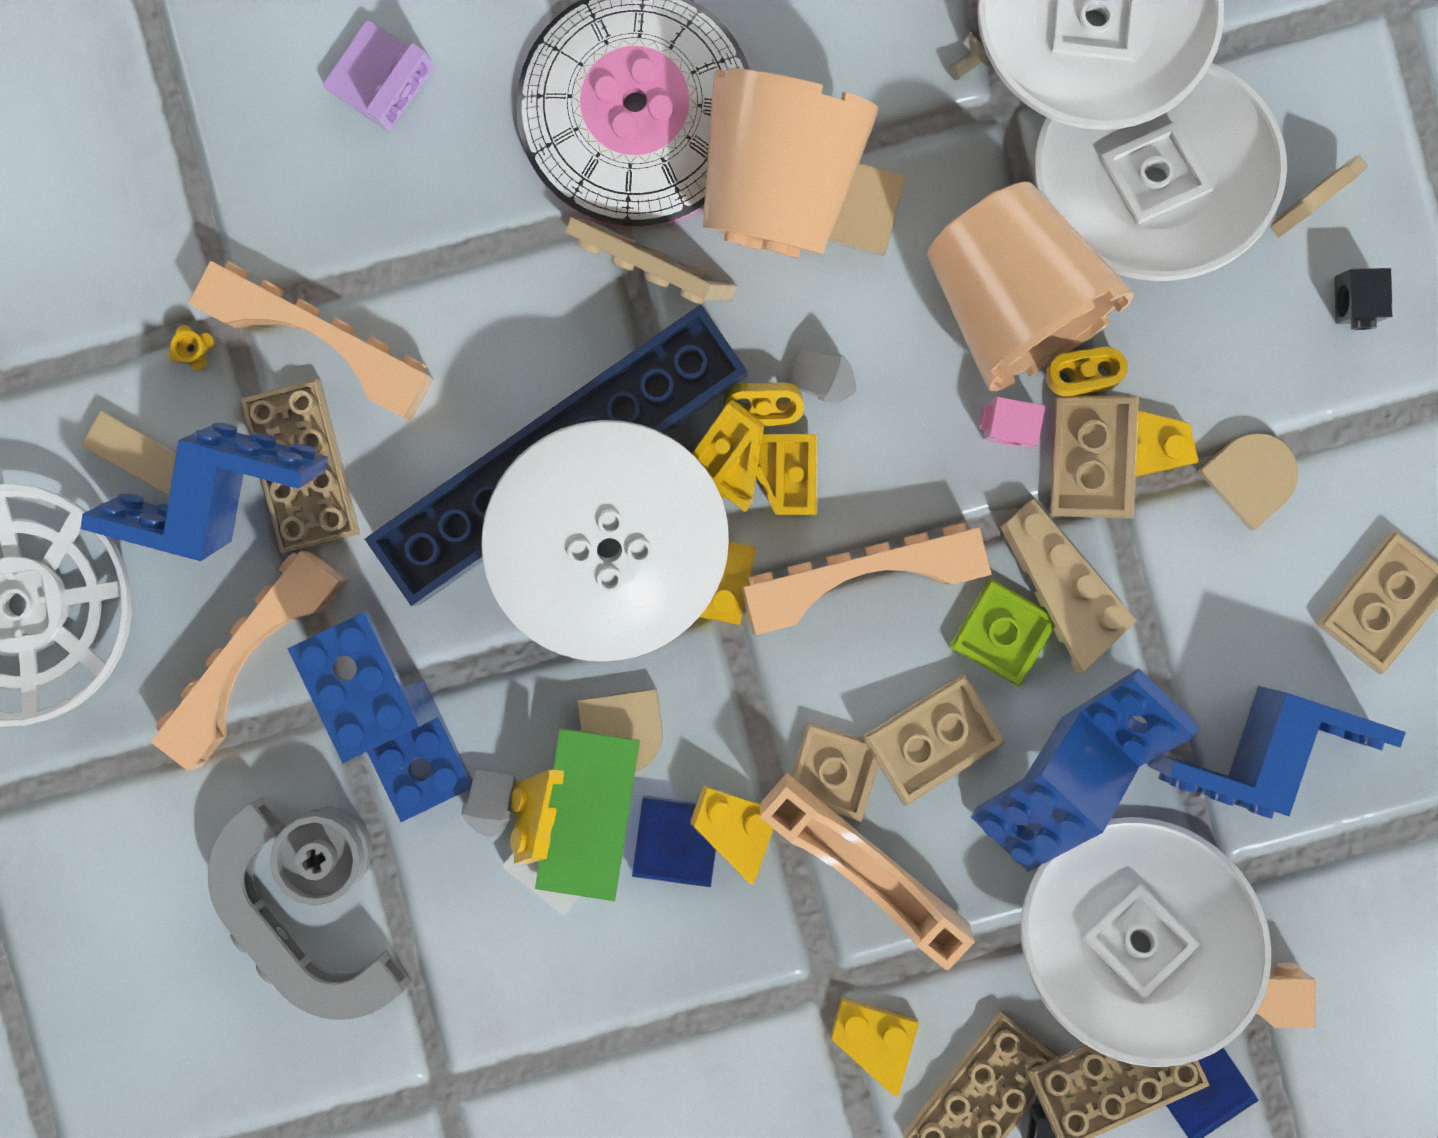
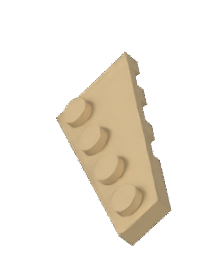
M571 217L565 233L578 238L576 245L595 254H599L600 250H603L612 255L610 261L613 264L631 271L636 266L647 272L645 279L663 287H667L671 283L681 288L680 296L698 304H702L704 300L732 301L738 287L726 280L724 282L706 281L704 277L707 272L692 265L688 266L679 262H675L672 265L669 263V255L642 245L640 248L635 247V240L588 219Z
M1032 499L1002 524L1000 528L1023 572L1029 574L1037 590L1034 594L1041 607H1046L1056 626L1053 630L1060 644L1064 643L1073 659L1070 663L1075 673H1083L1137 621L1036 501Z

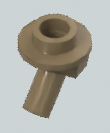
M971 29L963 42L969 52L948 67V73L954 80L960 79L981 62L986 66H992L982 44L980 32Z

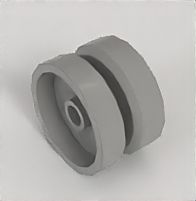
M334 807L314 809L285 827L273 843L270 857L273 878L282 892L296 902L314 906L331 903L356 885L370 867L373 852L370 833L362 821L347 810ZM321 852H322L323 855L325 856V859L321 857V855H320Z

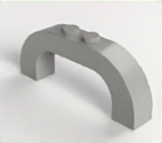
M263 797L249 803L220 832L212 848L208 865L210 897L220 920L231 933L230 938L233 944L241 952H247L256 963L257 973L265 982L272 983L291 1004L311 1015L327 1019L345 1020L363 1017L383 1008L399 996L412 981L387 950L369 965L356 972L344 974L326 970L313 960L259 893L254 878L256 859L263 847L281 833L286 826Z

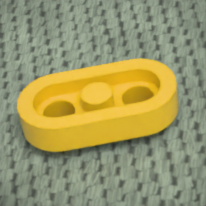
M1099 347L1064 353L1057 356L1048 366L1045 375L1046 383L1055 394L1064 397L1110 390L1115 388L1125 378L1128 371V363L1125 356L1113 347ZM1098 367L1105 368L1108 371V376L1100 374ZM1060 373L1067 374L1071 382H1064L1060 378Z
M785 382L737 384L726 392L723 399L724 408L731 400H734L736 403H738L739 399L743 398L750 400L747 404L739 405L760 420L764 426L793 424L801 418L804 412L802 392L797 386ZM781 397L790 399L786 403H779L777 401Z

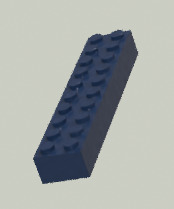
M700 304L364 540L410 606L421 605L483 562L482 527L490 497L507 468L532 444L559 429L574 424L600 420L626 421L641 424L666 434L724 394L731 387L747 377L748 371Z

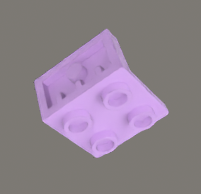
M366 21L323 85L329 92L390 133L434 69V65L427 53L414 43L407 47L371 21Z

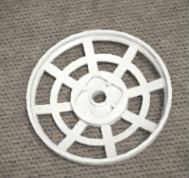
M0 484V542L4 558L0 559V651L19 653L20 676L0 673V687L21 688V712H0V727L25 726L53 719L76 708L91 697L109 678L121 658L129 636L132 617L131 585L126 565L113 539L96 534L106 547L114 563L119 581L98 584L97 576L90 561L81 549L74 544L81 530L82 514L87 511L57 493L38 487L18 484ZM6 497H25L42 500L59 506L70 514L60 532L39 523L13 521ZM17 533L36 535L48 539L53 544L42 561L22 557ZM66 554L70 555L79 567L86 582L85 587L66 589L62 579L55 572ZM16 593L20 594L26 602L25 611L20 616L15 615L9 606L10 599ZM121 597L122 613L119 633L114 648L105 662L90 648L100 623L101 600ZM89 602L87 624L81 639H79L64 627L69 605ZM54 640L70 653L56 666L38 673L36 649ZM78 662L83 664L95 676L87 686L71 698L52 707L39 710L38 685L49 683L63 676L75 667Z

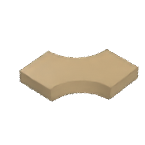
M1360 155L1358 157L1355 156L1282 212L1271 223L1270 228L1279 238L1359 177L1368 165Z

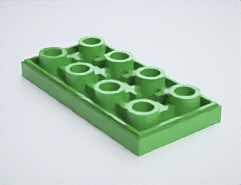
M562 727L559 729L553 770L564 771L563 784H553L548 806L556 807L557 812L550 833L547 859L539 861L535 889L608 901L616 900L640 746L639 739Z

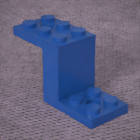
M218 422L212 423L211 426L202 430H196L195 433L178 440L168 504L156 506L145 503L144 498L141 496L120 494L118 497L101 503L99 506L83 513L80 529L201 562L232 542L244 474L299 489L326 471L328 456L316 454V449L308 445L291 444L290 447L276 443L277 439L268 434L253 433L249 436L238 433L237 427Z
M368 611L362 612L287 648L342 764L367 752L400 822L471 789L473 780L425 680H420L406 687L403 686ZM341 656H348L356 663V674L350 680L342 679L336 672V662ZM415 758H424L430 763L431 774L428 778L419 779L412 774L411 763Z
M1138 668L1064 715L1024 779L977 806L970 818L1006 850L1014 861L1029 872L1042 863L1044 864L1102 834L1139 767L1194 737L1200 725ZM1133 716H1141L1147 723L1139 722Z
M1258 686L1228 776L1163 754L1151 760L1148 766L1160 772L1158 779L1170 783L1169 785L1194 793L1197 786L1196 792L1207 795L1210 799L1231 806L1235 804L1248 809L1252 813L1272 819L1274 812L1290 816L1318 730L1381 751L1385 743L1401 748L1406 732L1286 692Z

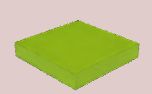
M988 578L949 647L1020 687L1055 625L1048 611L993 579Z

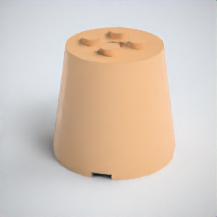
M728 68L727 77H725L726 71L717 69L714 74L703 228L725 234L724 241L748 248L765 249L794 258H799L800 251L823 255L877 118L878 106L848 92H842L841 99L821 94L822 84L798 78L736 68Z
M1031 182L1016 183L1000 191L997 190L990 193L979 203L946 225L927 251L928 260L980 374L990 391L1008 388L1016 383L1014 376L1026 371L1029 377L1047 368L1057 356L1072 352L1111 323L1107 315L1114 308L1119 313L1125 310L1134 298V294L1129 286Z

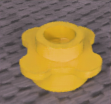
M182 325L177 328L176 335L171 341V348L168 351L169 359L177 364L184 362L189 364L193 370L201 371L207 366L206 356L209 349L214 347V338L209 333L199 334L193 332L190 326ZM191 344H193L195 347L194 351L192 352L188 350V347Z

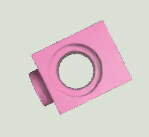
M1002 397L994 398L990 401V406L984 405L982 409L979 428L985 430L983 440L1024 448L1038 446L1045 406Z

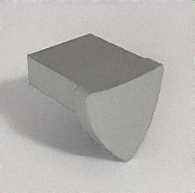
M803 347L800 348L787 383H791L797 386L800 391L815 395L818 400L825 402H839L849 398L856 392L854 373L844 355L835 353L833 356Z
M475 769L468 803L463 806L461 815L479 833L491 837L507 828L511 818L510 801L514 784L516 783L515 774Z

